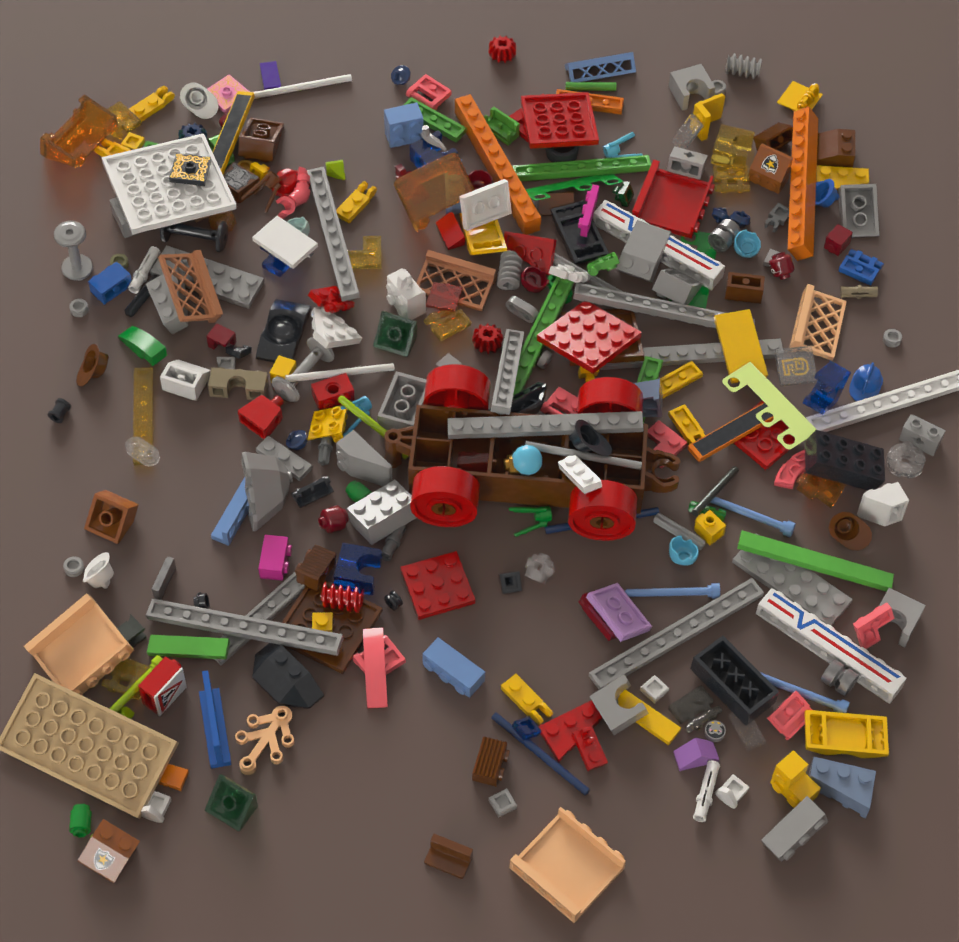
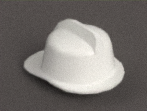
M189 83L182 88L180 92L181 102L196 116L208 119L217 113V98L205 87L198 83Z
M105 552L98 555L88 564L84 572L83 582L89 583L94 588H108L110 579L114 575V571L109 563V553Z

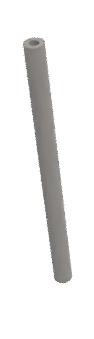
M529 441L525 443V445L534 446L540 452L567 457L576 455L579 459L641 470L642 462L601 456L589 452L582 453L578 450Z

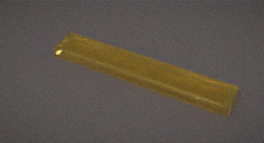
M153 367L134 368V465L153 464Z

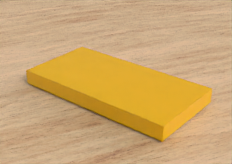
M750 309L714 315L728 374L730 375L751 362L767 378L768 372ZM730 378L731 384L740 382L737 378Z

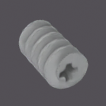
M735 53L732 57L728 55L725 72L728 74L732 70V75H735L738 71L739 76H742L745 72L746 78L751 74L752 79H755L757 75L759 77L762 59L756 63L755 57H753L752 61H749V56L743 60L742 55L738 59H736Z
M505 251L500 257L497 287L502 290H515L520 286L523 260L514 251Z

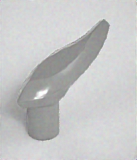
M422 126L421 135L424 140L446 151L447 149L443 143L429 132V126Z

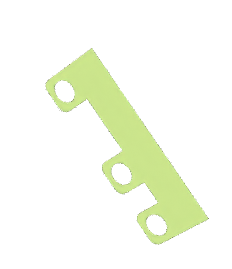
M751 362L722 380L723 384L731 392H736L748 385L768 405V407L756 414V418L765 427H770L780 420L789 427V429L777 437L778 441L786 449L794 448L817 430ZM730 378H737L740 381V385L738 387H731L728 385V380ZM766 412L771 413L774 416L773 421H763L762 414ZM790 434L794 436L795 442L790 445L786 444L783 441V437Z

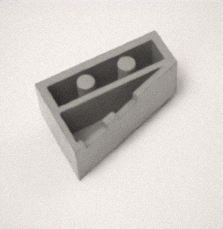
M177 266L175 271L184 276V273ZM164 274L146 283L162 323L173 335L187 327L188 322H180ZM172 275V281L179 285L180 280ZM185 283L181 285L183 289H185ZM177 291L178 297L184 301L186 296ZM183 307L184 316H188V310Z
M806 796L761 841L781 862L784 859L787 861L795 854V850L798 847L807 843L811 836L828 823L826 814Z

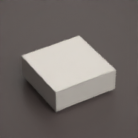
M654 675L640 687V691L655 704L669 691V688Z

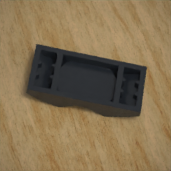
M584 200L551 209L556 230L562 237L567 254L575 265L609 254L593 218L587 237L580 236L581 229L578 228L579 219L584 216L582 215L583 205L585 204Z
M276 299L269 311L265 329L260 336L256 359L275 363L280 355L294 360L311 311V306Z

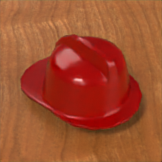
M282 169L277 173L281 178L279 182L281 187L278 189L276 196L288 197L294 191L298 183V170Z

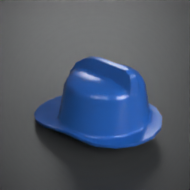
M832 179L816 182L815 205L829 207L840 198Z
M873 362L861 366L853 375L849 392L855 401L879 394L883 377Z

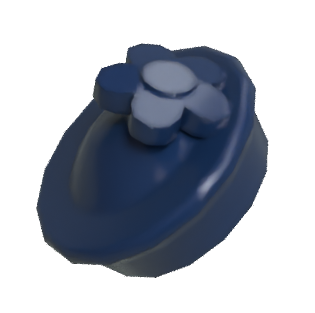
M405 65L395 67L391 73L392 82L397 85L406 84L410 80V69Z
M713 208L712 217L717 223H721L724 219L731 220L730 216L727 215L726 208Z
M734 211L730 215V218L738 223L739 228H745V226L751 223L750 216L745 211Z
M293 430L286 440L287 447L292 450L302 449L308 441L307 433L303 430Z

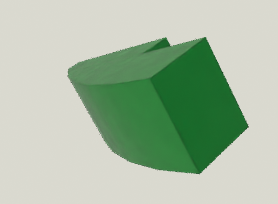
M131 326L118 336L138 357L146 359L152 366L167 356L166 347L135 326Z

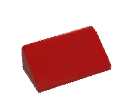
M453 212L448 213L436 222V226L448 250L465 245L464 234Z

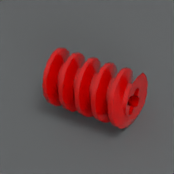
M324 582L321 602L324 608H328L331 605L332 609H336L338 606L339 610H344L346 607L347 611L351 612L354 607L355 613H359L364 602V589L359 593L358 587H356L354 592H351V588L348 586L346 591H343V586L340 585L338 590H335L334 583H332L329 589L327 588V582Z

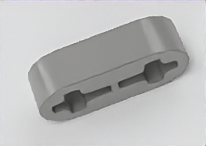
M511 296L506 302V307L510 312L529 323L534 322L539 314L535 307L516 296Z

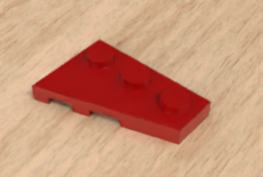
M505 231L504 240L507 251L516 252L522 260L550 275L549 270L553 266L557 240Z
M591 700L538 726V731L559 763L564 755L576 746L572 732L588 726L594 728L602 720V716Z

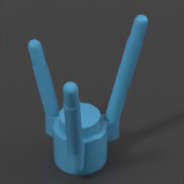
M366 396L352 402L364 413L370 415L369 410L372 409V404ZM358 418L343 434V437L353 431L362 420Z

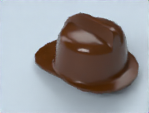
M91 344L86 350L84 360L77 374L76 382L79 386H84L91 378L102 376L107 368L109 356L99 351L96 344Z
M840 512L834 515L829 522L830 535L850 550H862L872 540L870 527L850 512Z

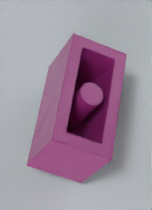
M264 536L258 568L261 579L283 581L284 574H288L289 562H287V557H291L292 545H289L288 537Z

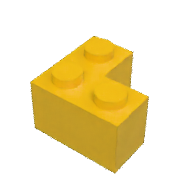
M794 750L776 765L770 782L773 789L785 796L793 808L806 796L812 801L816 799L821 789L806 774L809 764Z

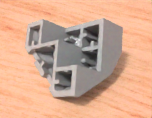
M242 452L241 464L245 475V492L249 503L248 515L252 530L257 531L283 508L290 483L293 482L291 471H287L286 464L276 456Z

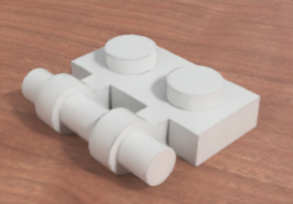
M566 264L551 266L549 274L576 283H585L590 280V275L587 272L574 271L575 267Z

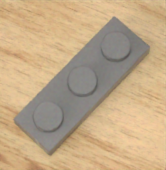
M267 436L256 447L258 454L276 456L285 463L287 471H291L292 477L298 481H301L312 470L310 463L270 436Z

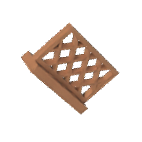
M194 250L192 253L164 254L158 257L180 322L208 320L209 323H215L223 315L201 250ZM187 259L189 268L182 264L180 261ZM165 260H169L172 263H174V268L172 269L170 266H168ZM177 266L186 272L184 276L175 271ZM188 274L193 277L194 284L186 279ZM172 275L180 280L179 285L172 281ZM182 283L191 288L190 292L181 287ZM193 290L199 293L200 300L191 294ZM177 291L186 296L184 301L178 297ZM188 299L197 304L195 309L186 303ZM199 306L204 309L206 315L197 311ZM183 307L190 311L192 314L190 316H184L182 310Z
M428 250L425 263L416 283L420 287L421 283L427 280L430 282L432 287L427 289L421 288L427 296L483 311L497 275L496 269ZM428 266L436 267L437 272L428 275ZM453 272L454 277L445 280L443 273ZM440 275L443 282L434 285L431 279ZM464 276L470 277L471 282L462 285L460 278ZM457 280L460 287L451 290L448 284ZM481 281L487 282L486 288L481 290L478 288L477 283ZM445 285L449 291L444 294L438 293L437 288H440ZM474 285L477 292L468 295L465 289ZM462 290L466 296L461 299L455 298L454 293H457ZM479 295L482 301L480 305L474 304L471 298Z

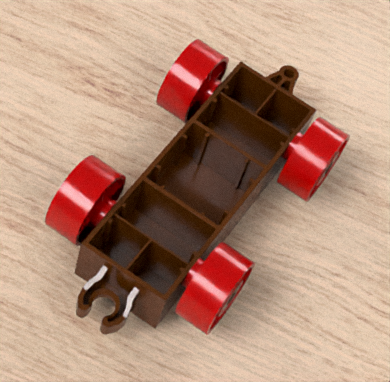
M449 364L433 369L426 379L423 405L416 406L414 426L398 430L390 429L384 435V459L392 468H397L402 464V453L410 457L408 480L409 493L412 494L411 512L421 521L440 527H458L472 522L477 516L478 501L482 500L569 508L568 523L574 532L594 540H617L630 535L636 527V514H641L644 491L668 493L676 490L679 485V477L671 476L667 479L656 476L655 469L660 466H666L672 471H677L680 466V459L674 454L647 447L648 424H643V432L600 433L611 445L612 452L609 456L642 462L641 470L580 459L602 482L601 488L586 494L559 469L558 462L564 460L567 456L540 452L542 455V466L536 473L525 476L508 474L504 470L503 459H507V455H512V450L516 451L517 448L524 446L526 441L573 450L578 449L570 441V435L448 439V418L536 415L510 412V415H500L496 412L488 411L491 389L490 380L483 372L466 365ZM615 377L596 378L583 384L578 393L577 414L643 412V393L641 389L625 379Z

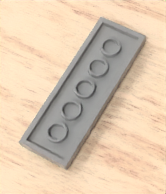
M166 245L161 255L187 254L188 252ZM204 258L217 298L249 309L264 284V278ZM159 259L150 271L151 276L163 274ZM187 259L180 261L182 264L189 268ZM165 260L167 265L173 269L175 264ZM188 274L186 279L194 284L193 277Z
M740 550L733 558V564L769 589L773 588L776 591L782 592L786 598L798 603L807 612L815 614L825 624L832 626L852 603V598L809 569Z

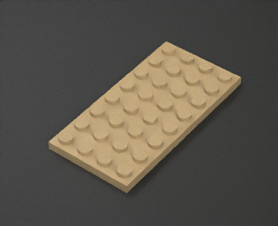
M36 673L31 678L0 736V751L138 819L141 818L143 806L148 804L179 742Z

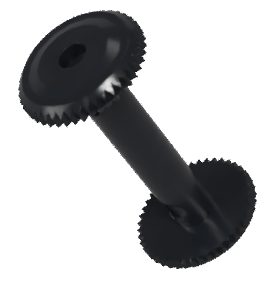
M222 221L218 230H211L177 223L161 227L160 238L163 242H167L171 233L212 240L216 241V251L221 252L227 243L228 225L225 221Z

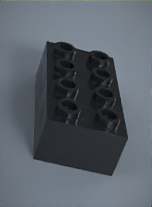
M815 430L805 440V473L865 490H876L885 482L884 449Z
M721 636L693 657L690 669L745 726L776 703L779 691L724 636Z

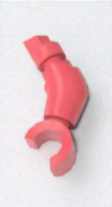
M299 166L298 183L294 191L288 197L283 196L276 200L277 204H283L285 210H282L277 215L282 219L292 214L296 207L306 203L309 199L310 189L308 184L310 183V176L307 175V170Z

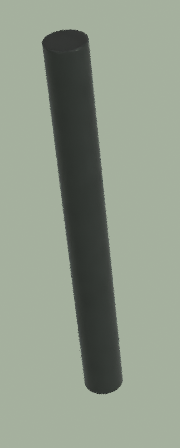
M733 466L691 511L694 516H698L739 472L736 466Z

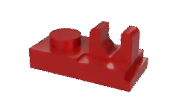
M588 726L572 732L587 771L608 763L593 727Z

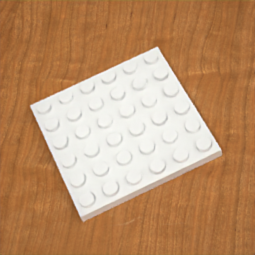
M204 134L102 157V163L132 234L236 209V202ZM176 153L211 157V165L205 186L169 182Z

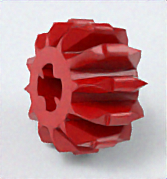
M500 35L498 38L493 37V40L489 43V56L492 57V60H497L498 63L500 61L504 63L507 60L512 61V58L516 55V42L513 41V38H508L507 35L505 37Z
M488 323L485 326L480 324L478 329L474 330L472 342L475 349H479L480 353L484 351L487 354L490 351L496 353L497 349H501L503 334H501L500 328H496L495 324L489 326Z

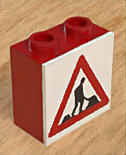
M165 656L138 685L143 705L158 716H161L187 688L183 668L179 662L174 659L170 660Z

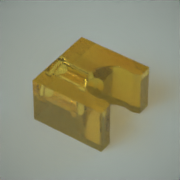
M721 124L713 147L711 163L745 171L748 152L738 149L751 151L755 132Z

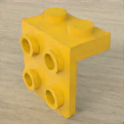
M723 93L714 95L704 101H699L694 105L691 129L694 135L698 136L701 141L708 138L710 122L722 117L725 101Z

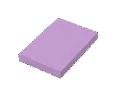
M618 583L589 592L586 596L620 642L651 630V624Z

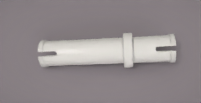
M150 247L139 269L134 272L133 280L128 286L130 292L137 294L142 284L147 281L148 273L160 255V250L157 247Z
M711 760L707 762L701 790L696 797L697 805L693 819L698 822H706L709 806L713 802L712 794L720 764L716 761Z

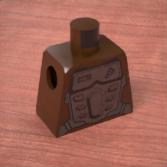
M235 162L230 165L223 175L237 203L243 202L244 200H241V197L260 181L257 175Z

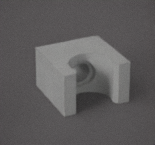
M702 64L670 72L669 89L682 111L688 109L690 94H699L705 100L714 96L715 86Z
M889 588L879 606L888 603L892 608L895 619L891 622L896 623L902 629L898 645L905 648L926 605Z
M622 675L589 696L614 735L649 714L643 703H638L630 709L619 706L618 698L620 694L631 686L625 675Z

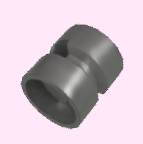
M724 219L708 236V242L716 251L725 252L732 245L736 235L741 230L734 221Z
M834 659L823 673L821 681L830 687L835 686L837 692L846 696L857 682L859 674L850 668L846 670L843 663Z

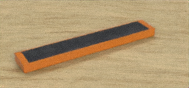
M764 402L688 445L689 452L698 462H701L764 425L756 418V414L768 407V405ZM769 412L763 413L761 416L765 422H771L774 419V416Z

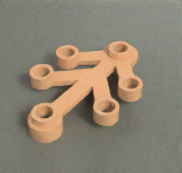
M278 706L273 710L272 714L259 717L251 714L247 717V725L252 729L257 728L261 724H271L266 729L248 733L241 730L236 733V742L240 745H244L248 741L260 739L249 756L243 757L240 760V771L243 774L251 775L256 771V760L268 743L271 750V762L280 764L283 761V754L279 750L275 733L281 727L283 734L281 739L282 745L286 748L294 745V737L290 734L288 725L292 720L290 708ZM280 713H285V716L279 717L278 715ZM252 719L257 720L254 724L250 723ZM241 735L245 736L243 740L238 739V737ZM287 738L291 739V742L286 743L284 741ZM274 755H279L280 758H279V759H274L273 756H274ZM251 762V765L245 766L244 763Z

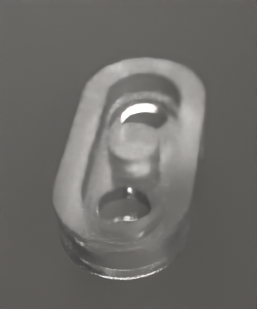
M131 437L126 441L127 453L142 464L154 466L159 462V451L153 445L140 437Z

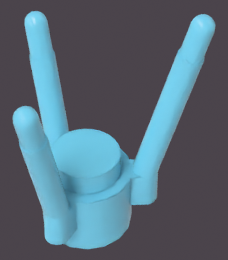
M631 132L614 142L604 145L603 151L606 158L642 156L643 154L641 153L618 155L620 153L619 144L631 139L635 134Z

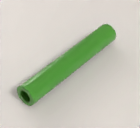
M616 82L565 83V90L616 91L617 87Z

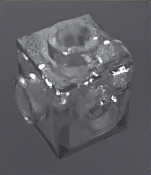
M541 552L539 556L533 554L532 558L529 557L526 562L525 568L527 570L524 576L546 584L548 577L551 578L555 571L554 562L550 560V556Z

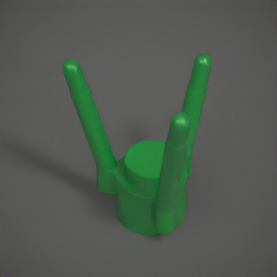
M550 506L509 508L510 511L515 513H534L535 521H539L538 524L515 533V537L540 527H546L547 522L552 521Z

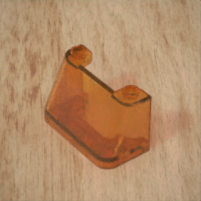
M85 94L79 99L80 107L73 110V116L55 134L52 132L50 134L45 133L40 138V154L45 158L75 168L80 167L110 133L116 131L118 116Z
M457 153L447 154L398 178L394 182L396 192L416 231L425 229L428 226L430 216L459 203V196L475 190L466 168Z

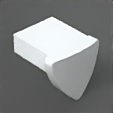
M733 774L722 787L717 789L715 794L726 805L735 809L738 806V801L749 790V786Z
M154 791L148 804L143 806L141 810L142 817L154 822L163 823L171 797Z

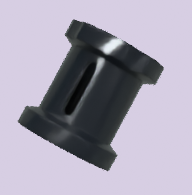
M58 398L55 401L54 408L48 412V417L56 423H62L64 415L71 409V404L62 398Z

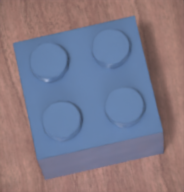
M417 102L384 110L385 135L390 148L423 141L421 135L423 116Z

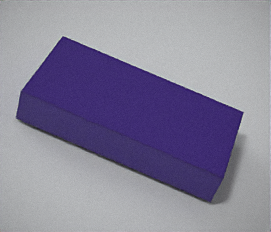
M277 62L260 63L264 90L281 87Z

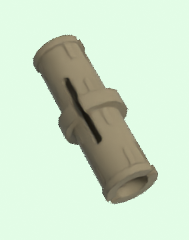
M841 286L840 297H857V299H861V297L877 298L878 286Z

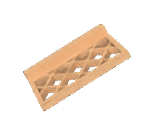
M807 284L801 296L789 350L796 353L797 349L833 361L847 301L815 291L813 285ZM814 297L820 298L823 304L818 305ZM831 304L840 305L841 308L835 311ZM827 307L830 314L825 315L821 308ZM817 311L820 318L814 319L811 312ZM834 317L837 323L832 325L828 318ZM824 321L827 328L821 329L818 322ZM813 325L817 332L811 333L807 327ZM831 331L834 338L828 339L825 332ZM820 335L824 342L818 343L814 337ZM810 339L814 346L804 345V341ZM827 345L831 353L823 351L821 347Z

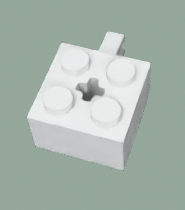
M401 268L387 276L386 288L388 295L386 297L389 304L395 306L400 317H404L407 322H410L426 313V293L418 286L406 269Z

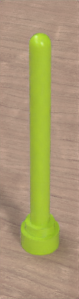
M344 396L338 398V401L385 438L386 429ZM402 453V458L406 460L409 456Z
M156 655L151 660L150 668L109 709L118 712L139 691L138 685L161 662L162 658Z

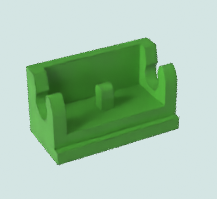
M493 106L490 109V116H484L494 136L507 146L519 137L520 123Z

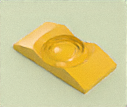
M459 213L462 231L466 238L470 255L507 251L498 219L467 231L463 228L462 213Z
M805 710L806 750L824 755L848 754L859 758L887 757L889 755L887 717Z

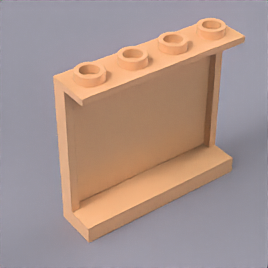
M87 593L24 645L25 649L34 656L53 682L82 696L89 688L96 686L103 676L111 673L116 665L128 659L134 651L96 601Z
M560 807L558 815L519 856L515 854L510 859L509 868L575 923L624 870L626 860H624V856L619 851L612 850L602 837L595 836L589 826L577 821L571 811H565Z

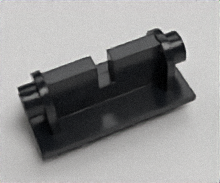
M322 476L321 479L303 488L296 489L291 495L298 506L302 508L334 492L330 485L329 477Z

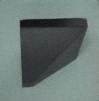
M519 571L499 574L503 594L522 591Z

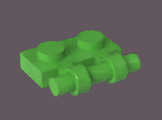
M612 252L589 263L586 268L589 275L596 276L599 270L606 269L609 271L615 269L620 262L615 252Z

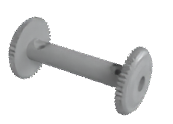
M76 221L60 223L54 231V239L60 246L68 248L69 257L64 259L61 266L63 275L70 280L79 281L91 274L93 263L90 258L79 252L78 245L82 244L84 239H86V230L80 222Z
M310 337L307 340V346L311 353L292 374L308 373L319 359L326 362L333 361L334 352L332 348L326 349L313 337ZM277 376L272 379V386L280 397L289 402H297L300 395L295 387L300 381L289 382Z

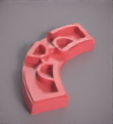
M805 450L794 454L781 466L774 486L793 490L796 480L805 472Z

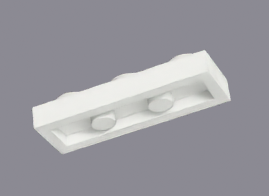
M576 455L568 456L558 462L559 469L584 494L602 487L601 480Z

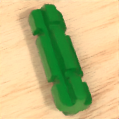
M691 501L688 511L691 512L698 502ZM708 505L700 513L705 514L711 510L721 521H724L726 517L725 510H716L715 507Z

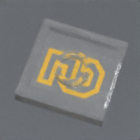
M812 346L775 349L780 386L817 383L818 379Z

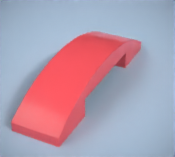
M383 628L363 629L367 709L388 707Z

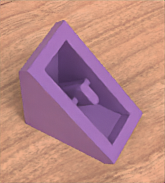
M700 738L692 739L673 752L679 771L707 765V762L711 760L719 762L714 743Z

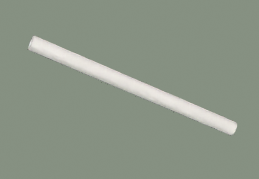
M349 74L254 92V99L352 81V77Z
M393 363L291 374L285 375V380L296 382L331 378L343 373H347L350 376L394 371L395 367Z

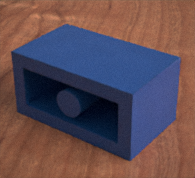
M115 262L98 275L93 276L88 283L90 292L105 305L128 289L132 279L131 274L118 262Z

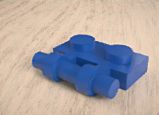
M851 249L840 265L838 272L871 286L884 263L878 261V258L864 255L860 250L855 251Z

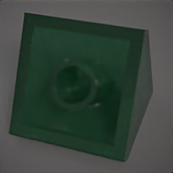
M382 311L373 347L408 357L417 339V321Z
M220 774L204 811L240 831L258 808L256 794Z

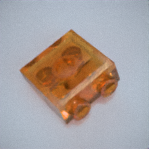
M804 473L796 481L799 484L796 488L811 500L815 497L830 508L835 505L847 485Z

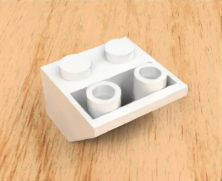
M181 360L169 362L160 376L162 390L197 401L210 378L211 370Z
M899 482L887 483L876 490L870 489L863 494L857 515L876 524L888 526L902 521L909 499Z

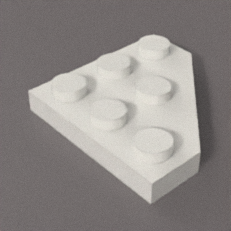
M324 306L313 308L311 312V317H313L312 329H314L313 338L327 349L360 344L362 337L354 328L349 327L341 317L331 312H325Z

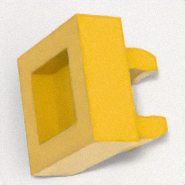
M254 162L251 163L249 171L257 175L261 181L268 174L269 167L265 164L260 165Z
M581 366L578 370L579 378H585V382L595 379L594 376H597L599 373L598 370L592 374Z

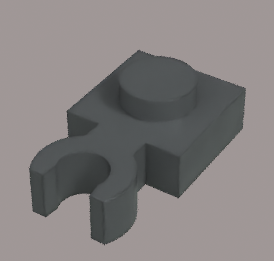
M777 203L769 213V219L765 222V228L773 225L772 232L775 233L778 230L779 224L784 226L789 220V208Z

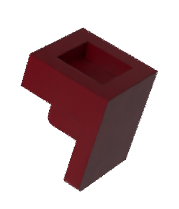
M217 323L206 336L208 347L213 350L218 345L226 347L228 343L235 345L237 342L234 331Z

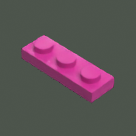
M592 185L591 191H587L585 201H587V205L584 204L582 209V215L584 216L579 219L578 228L581 229L580 236L587 237L599 195L598 185Z

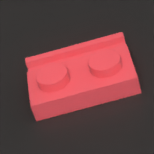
M794 691L767 719L786 737V740H789L805 724V710L812 709L807 701L797 691Z

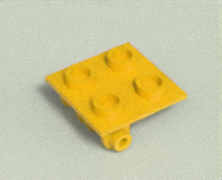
M792 81L777 103L793 111L806 107L813 109L823 94L819 93L818 84H812L808 88Z
M341 406L314 411L308 440L331 436L334 442L341 440L348 418L347 408L342 410Z

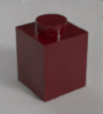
M837 224L826 236L824 248L839 257L850 244L853 232Z

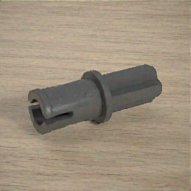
M331 436L322 437L318 445V463L322 466L329 464L330 453L333 450Z

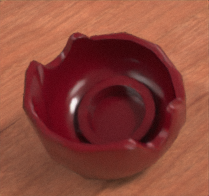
M474 170L468 175L466 189L469 193L490 185L493 182V178L484 170Z
M527 267L521 274V284L529 292H541L549 283V280L546 278V272L541 271L538 267Z

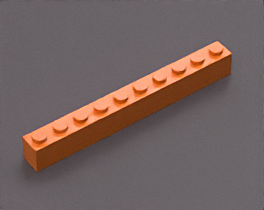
M469 94L456 98L455 114L461 125L467 128L466 134L488 173L493 178V182L495 183L503 179L508 181L512 215L522 233L528 235L540 231L541 216L473 97Z
M810 107L794 111L793 160L790 181L788 251L797 261L813 257L818 117Z

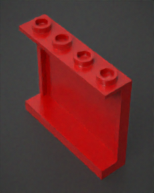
M653 160L632 210V215L645 220L653 226L692 239L694 232L698 233L700 227L699 219L703 220L705 214L704 206L708 207L710 201L709 194H713L715 184H713L714 176L710 177L709 182L659 169L660 161Z

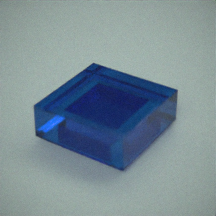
M530 716L516 720L512 724L513 729L523 741L539 736L541 733L540 728Z

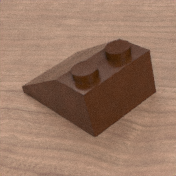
M250 117L239 137L238 156H243L245 159H260L263 162L273 161L284 123Z
M834 129L818 133L817 165L853 168L855 160V130Z

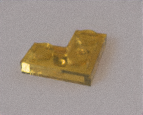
M363 236V250L348 251L352 269L382 268L381 236Z

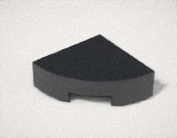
M230 345L226 347L225 353L241 359L252 353V347L243 345L242 348Z

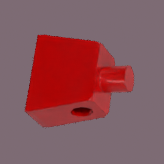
M260 395L238 410L239 422L265 439L272 434L281 422L282 409L280 407L284 404V401L278 395L272 400H269L264 395Z

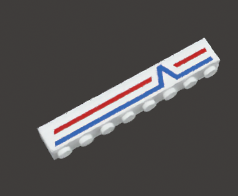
M604 200L593 213V221L598 228L625 243L637 220L647 223L645 220L632 215L630 212L621 209L616 204ZM674 236L669 237L660 261L668 267L674 268L703 283L702 285L711 291L723 278L725 265L679 241Z
M771 588L758 604L756 611L758 616L829 664L834 659H837L845 665L846 670L850 668L858 673L859 678L857 682L890 704L903 688L906 677L900 671L892 669L882 659L874 657L867 649L858 646L849 637L843 636L834 627L819 620L815 614L807 612L798 603L786 598L782 592Z

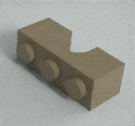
M211 367L208 383L209 396L228 398L232 388L243 387L246 391L247 400H254L260 395L266 397L268 388L267 372Z

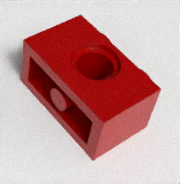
M347 373L311 384L312 396L318 410L342 405L338 401L340 396H344L350 402L355 400L354 389Z

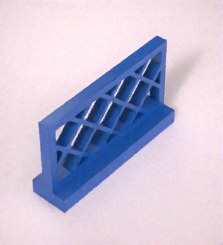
M202 671L205 690L199 691L210 767L212 769L229 766L232 764L219 688L212 689L209 672Z

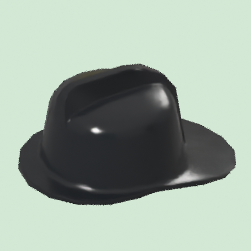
M580 419L576 421L575 430L569 436L576 449L582 453L595 452L601 456H609L612 452L609 442L588 422Z

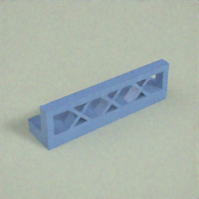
M633 52L565 64V69L569 72L570 82H582L636 72ZM624 60H630L631 70H624L620 67ZM608 63L616 66L613 73H608L604 70ZM591 66H596L600 69L596 76L588 73ZM579 68L584 72L581 78L574 79L573 69Z
M245 477L211 534V539L228 546L249 512V503L245 492Z

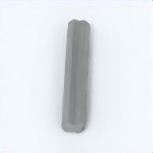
M657 513L654 517L653 522L675 536H682L683 540L688 541L691 539L698 547V550H702L705 546L706 541L663 514Z

